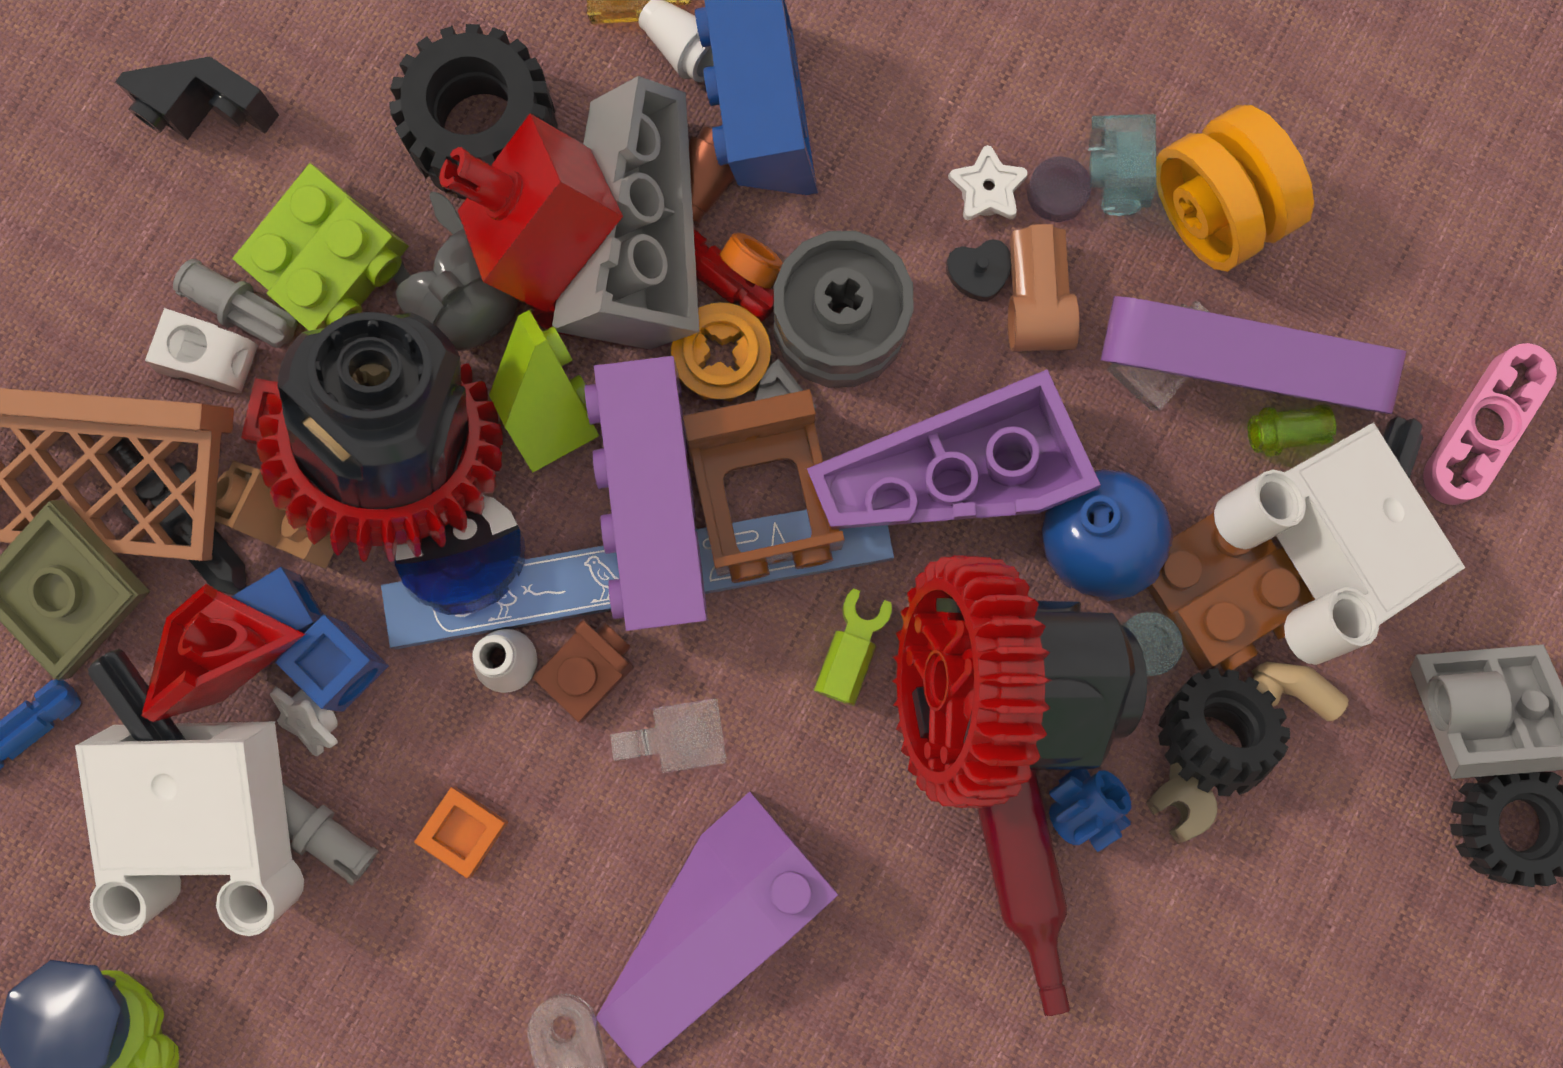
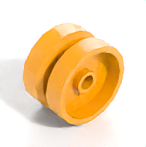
M1236 105L1211 120L1202 130V133L1187 134L1164 148L1155 159L1154 176L1157 190L1170 222L1190 250L1200 260L1215 270L1230 271L1260 252L1264 247V242L1276 243L1311 220L1314 208L1313 189L1302 156L1286 131L1269 114L1253 105Z

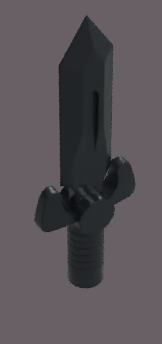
M126 437L122 438L108 451L109 455L126 475L144 459L129 438ZM178 462L170 467L182 483L192 475L188 467L183 463ZM154 470L135 486L136 495L145 506L149 500L156 508L171 494V491ZM124 504L122 506L123 513L139 524V521ZM180 504L159 524L175 544L191 546L193 519ZM214 528L212 560H189V562L211 587L220 592L235 595L246 588L245 564Z

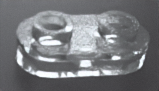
M558 994L545 1000L534 1011L528 1024L527 1035L535 1068H609L595 1013L585 1000L572 994ZM566 1016L572 1019L576 1026L575 1036L570 1039L558 1037L553 1030L555 1018Z

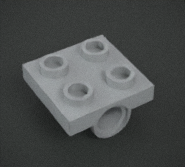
M1544 644L1419 654L1415 656L1410 671L1452 779L1563 770V686Z

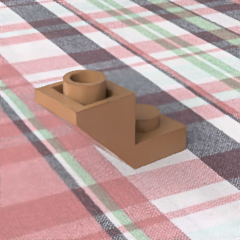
M233 460L229 470L218 478L215 521L326 569L334 553L330 534L313 545L308 539L306 525L293 529L288 523L285 514L286 510H278L275 507L270 495L271 490L264 484L260 469Z

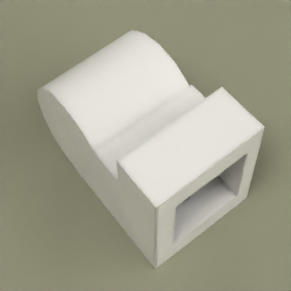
M164 308L145 361L156 373L181 380L182 378L189 379L228 392L241 393L258 345L241 335L218 328L217 325Z

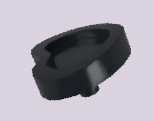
M995 239L985 241L977 248L958 247L949 254L946 262V272L951 283L959 292L978 301H989L1002 290L1009 277L1011 253L1002 241Z

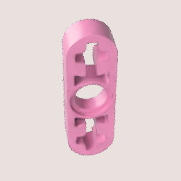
M1530 343L1518 344L1496 356L1491 361L1425 465L1423 472L1424 484L1433 498L1444 504L1457 505L1477 498L1487 491L1555 383L1557 375L1556 365L1552 356L1545 349ZM1519 363L1527 366L1525 378L1530 382L1514 390L1510 397L1500 394L1510 389L1517 378L1518 372L1513 367ZM1481 408L1491 409L1502 418L1504 431L1499 440L1486 439L1478 432L1475 418ZM1470 451L1480 454L1470 459L1462 472V477L1468 482L1454 487L1450 483L1454 473L1447 467L1464 460Z

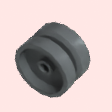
M827 231L803 241L784 260L774 284V338L784 360L804 379L828 388L856 387L878 378L897 359L914 311L913 282L902 259L882 240L858 231ZM836 308H844L840 314L833 312Z

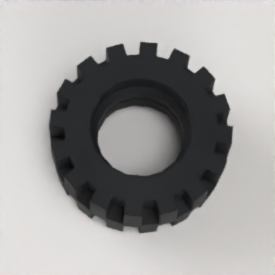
M1218 668L1207 669L1203 675L1199 672L1193 675L1171 699L1164 709L1165 711L1161 715L1158 726L1163 728L1158 735L1160 745L1170 747L1164 755L1170 765L1179 763L1183 768L1178 775L1185 781H1188L1191 777L1199 780L1197 788L1207 793L1214 786L1217 787L1219 796H1230L1235 790L1241 795L1250 791L1254 786L1256 787L1274 769L1289 748L1285 743L1290 739V728L1281 726L1287 719L1283 708L1274 709L1271 705L1276 698L1269 690L1262 694L1256 689L1259 684L1258 681L1249 676L1243 682L1239 680V672L1230 669L1222 676ZM1205 717H1213L1229 726L1239 738L1242 747H1234L1219 739L1207 725Z

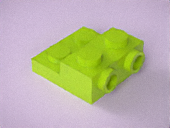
M309 163L232 259L269 290L266 293L310 331L326 328L329 324L342 317L362 313L361 305L376 287L388 283L398 272L402 263L400 257L408 249L409 245L322 170Z

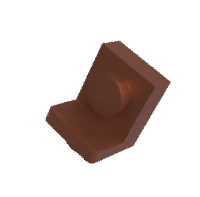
M582 619L573 628L576 633L533 677L579 723H582L634 668L623 657L631 646L604 621L594 629Z

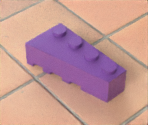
M667 356L594 365L596 384L585 385V400L589 423H601L604 449L593 450V466L597 488H609L612 514L601 515V532L605 553H617L620 579L609 580V598L613 619L624 618L626 631L708 621L699 539L694 523L696 517L693 488L686 455H688L687 437L682 406L679 403V397H682L681 386L674 357Z

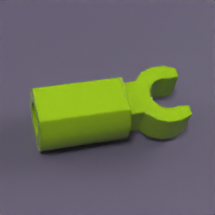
M854 588L846 596L842 607L843 618L847 624L845 631H835L813 690L818 694L851 706L856 704L877 647L874 643L870 642L872 634L880 631L887 624L892 613L891 602L884 600L877 617L871 620L862 619L858 616L855 609L860 591Z

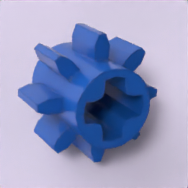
M1072 770L1059 779V785L1049 791V795L1055 800L1049 808L1052 825L1057 833L1072 845L1079 846L1090 840L1095 850L1100 852L1122 837L1121 831L1131 825V821L1125 816L1130 812L1132 806L1129 793L1123 783L1109 771L1100 770L1090 776L1088 770Z

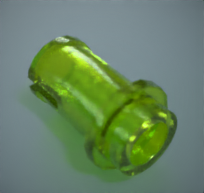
M1326 404L1277 412L1272 407H1265L1260 410L1258 415L1250 417L1247 428L1248 439L1256 453L1264 452L1268 457H1277L1283 449L1332 443L1334 441L1332 435H1336V420L1332 409Z

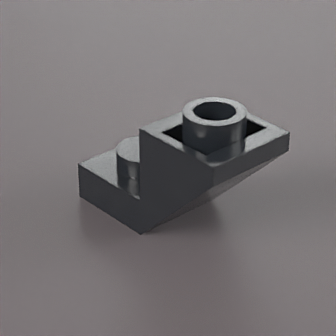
M212 57L122 72L115 81L134 101L128 108L134 116L158 133H161L168 126L187 140L211 109L236 127H240L245 120L264 134L279 116L278 112L259 88Z

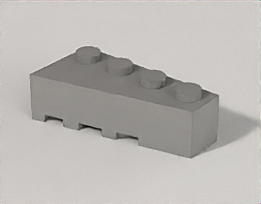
M637 76L590 102L583 145L591 149L623 218L556 300L552 326L560 333L650 350L698 333L699 315L686 92Z

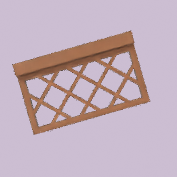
M0 388V427L10 428L26 448L7 467L0 460V493L5 490L21 511L5 528H0V542L12 543L49 501L57 500L63 495L79 517L113 553L198 561L212 560L221 433H232L234 408L199 403ZM31 430L44 432L37 438ZM64 433H69L85 454L63 472L47 449ZM89 435H101L103 437L95 443ZM126 437L129 438L144 459L125 477H122L105 454L122 438ZM148 439L163 440V442L154 448ZM183 442L198 443L196 472L182 483L164 459ZM36 461L53 483L32 501L16 478ZM94 465L112 488L91 507L74 486V483ZM154 470L171 491V494L150 513L132 488ZM121 499L139 521V524L122 539H116L100 518ZM180 504L193 519L191 546L175 544L159 524ZM149 534L154 542L140 540Z

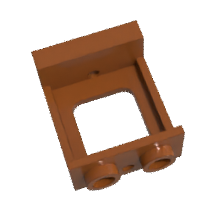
M810 389L683 416L717 576L730 574L732 583L763 578L770 575L768 565L794 560L795 569L823 565L833 561L832 551L841 550L845 541L843 531L831 529L807 468L823 462L815 427L816 413ZM780 460L792 461L798 469L811 527V537L741 552L736 544L723 481L725 476L733 470Z

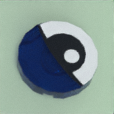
M484 496L485 508L482 515L466 511L467 529L465 533L449 524L444 527L446 537L444 547H440L431 536H427L421 539V555L416 557L408 544L397 545L395 567L409 595L416 601L431 606L434 611L447 615L475 613L498 602L509 591L508 585L514 580L516 573L518 576L520 575L525 564V540L512 512L496 499Z

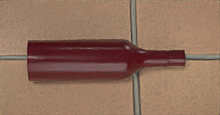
M1031 770L1032 777L1027 783L1021 784L1022 790L1016 797H1010L1005 804L977 808L1002 920L1005 926L1022 941L1029 952L1037 986L1040 988L1039 994L1044 1015L1054 1016L1070 1011L1057 948L1059 933L1067 916V904L1036 771Z

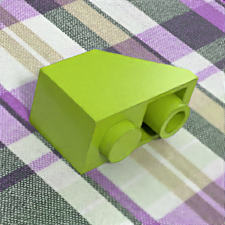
M528 310L517 317L489 396L492 402H494V406L506 430L533 473L600 435L594 424L589 423L585 400L586 384L580 374L569 380L562 366L573 360L554 326L542 332L532 313Z

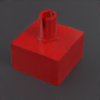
M530 113L492 165L473 156L468 150L457 147L450 155L451 158L460 162L459 166L446 159L441 168L439 180L442 187L466 197V200L457 211L482 281L547 313L623 218V215L591 149Z

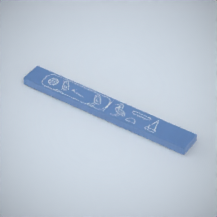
M807 509L732 523L736 544L741 552L811 537ZM888 525L839 529V531H843L845 541L841 550L832 551V562L805 569H795L794 560L768 565L770 572L768 576L746 582L732 583L730 574L717 576L707 527L695 529L699 539L705 594L893 561L894 559ZM603 545L381 585L390 648L412 647L490 633L499 629H512L611 611L609 580L620 579L617 553L606 554Z

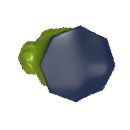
M50 960L14 986L7 994L0 1026V1049L10 1068H178L180 1059L178 1046L167 1035L162 1034L163 1008L153 999L151 992L122 971H100L96 965Z

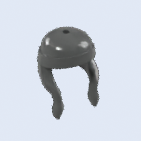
M432 191L430 193V200L435 216L443 227L447 228L453 235L438 250L433 271H423L410 275L402 261L398 272L393 277L398 285L396 289L397 301L404 313H415L437 326L450 339L457 351L472 350L490 341L507 326L515 314L519 299L482 281L465 230L454 206L445 196Z

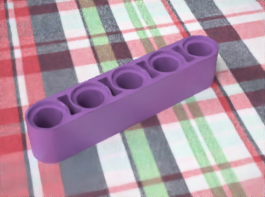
M1114 296L1101 361L1361 410L1393 414L1406 351L1154 301Z

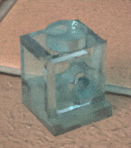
M1156 114L1092 116L1088 139V151H1090L1089 186L1090 188H1101V209L1108 215L1126 216L1139 212L1141 208L1151 207L1156 189Z

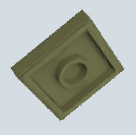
M63 499L49 501L0 555V622L54 679L60 681L71 678L150 593V590Z

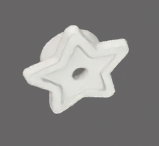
M988 145L983 147L974 166L954 169L948 175V179L962 191L964 200L963 217L965 220H972L979 215L990 216L994 214L1014 219L1017 209L1013 192L1028 177L1027 170L1023 167L1003 165L993 148ZM991 181L994 184V188L986 190L983 183Z
M278 687L273 689L270 696L281 712L277 720L278 724L298 736L314 756L323 753L324 747L331 748L338 743L337 739L331 734L338 725L332 710L321 709L302 689L292 698Z

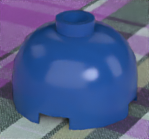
M1109 469L1096 470V476L1101 484L1099 489L1046 510L1042 527V539L1047 561L1065 586L1070 589L1072 587L1082 594L1097 596L1099 600L1113 601L1135 596L1157 580L1160 575V569L1168 559L1170 546L1172 547L1173 534L1167 508L1149 484L1128 472Z

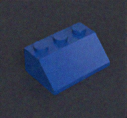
M704 0L705 7L695 9V18L702 47L711 46L714 66L705 67L703 71L709 103L711 106L720 105L722 126L712 127L714 148L719 166L729 164L739 186L801 195L818 193L794 34L786 0Z

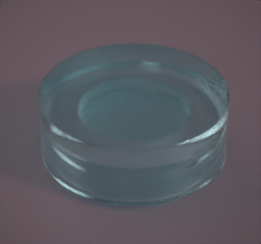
M1144 612L1127 619L1122 624V626L1134 634L1140 644L1146 663L1147 677L1164 674L1177 664L1182 654L1183 640L1178 627L1171 619L1160 613Z

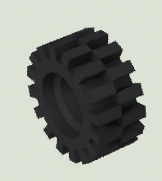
M1531 772L1475 777L1478 781L1477 783H1465L1459 790L1460 793L1467 797L1465 802L1453 801L1451 809L1452 813L1462 815L1461 824H1450L1452 835L1463 836L1465 842L1457 845L1456 848L1462 857L1474 859L1469 866L1477 873L1489 874L1488 879L1501 883L1528 887L1556 884L1557 881L1554 876L1563 877V785H1558L1562 777L1554 772ZM1515 800L1524 801L1533 807L1539 820V835L1535 844L1529 849L1520 852L1510 848L1503 841L1499 831V818L1503 808Z

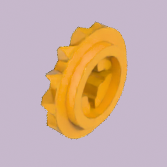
M711 303L699 307V332L673 341L671 345V356L674 357L679 379L683 386L688 387L704 400L717 399L728 402L747 392L754 391L769 367L771 355L770 340L763 324L747 309L735 304ZM704 335H707L712 341L716 340L722 346L730 341L734 343L740 338L737 341V346L732 350V358L737 371H734L731 366L727 367L722 362L706 366L705 362L711 354Z

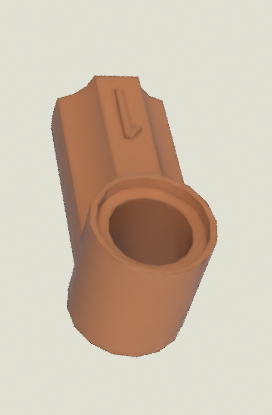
M1035 224L1024 229L1014 230L1010 236L1013 296L1009 300L1007 318L1008 341L1011 352L1075 350L1079 338V307L1077 297L1069 292L1066 229L1054 227L1053 224Z

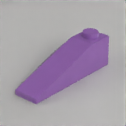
M1044 370L807 468L831 529L1037 514L1095 491L1101 486L1048 370Z
M751 792L747 793L700 836L596 1016V1020L637 1068H641L788 942L838 896L835 888Z

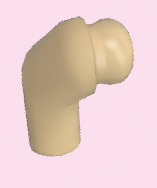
M1267 661L1252 670L1253 679L1259 682L1256 689L1262 694L1269 690L1276 698L1271 704L1273 707L1279 703L1281 695L1284 693L1300 699L1324 720L1333 721L1339 718L1348 706L1347 696L1309 666Z

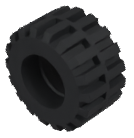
M466 24L465 33L456 34L453 26L440 29L442 38L433 43L426 36L416 44L420 53L415 58L406 54L400 62L399 66L405 76L393 77L390 90L396 101L389 102L391 117L397 125L395 129L420 172L425 178L429 176L435 187L445 193L449 190L440 184V171L446 159L459 166L460 162L451 158L450 155L457 147L468 150L473 156L492 165L530 113L557 129L558 124L554 115L556 111L542 68L536 57H530L528 48L521 41L516 39L509 43L506 32L494 27L488 35H484L480 24ZM489 94L498 96L508 102L501 118L485 131L463 135L444 129L446 119L451 110L459 102L470 96ZM456 192L458 198L466 199L465 196Z

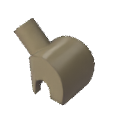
M1179 763L1170 765L1169 781L1161 785L1146 802L1153 815L1159 811L1161 812L1169 805L1179 810L1181 814L1180 821L1169 831V834L1177 844L1186 842L1208 830L1217 816V802L1213 792L1210 790L1207 793L1198 789L1199 780L1194 777L1185 781L1178 775L1183 769Z

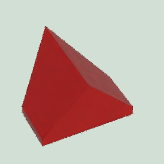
M205 584L166 617L141 716L156 722L223 702L306 634Z

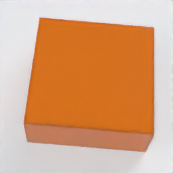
M451 787L414 843L468 879L473 877L509 822L459 788Z

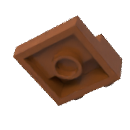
M1214 513L1173 537L1168 559L1160 569L1159 577L1153 584L1147 587L1197 668L1202 670L1220 664L1224 672L1228 669L1233 670L1255 657L1259 652L1253 645V642L1270 631L1274 632L1278 640L1284 638V625L1287 616L1292 610L1315 600L1283 547L1277 549L1272 540L1269 539L1250 549L1236 548L1228 543L1219 533L1215 524Z

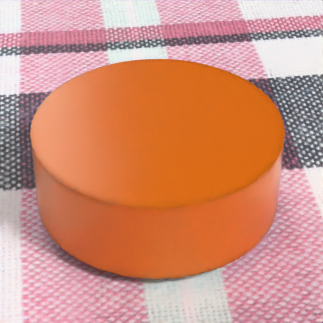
M733 233L720 252L721 258L731 269L746 280L763 288H772L783 264L779 256L769 247L744 233Z

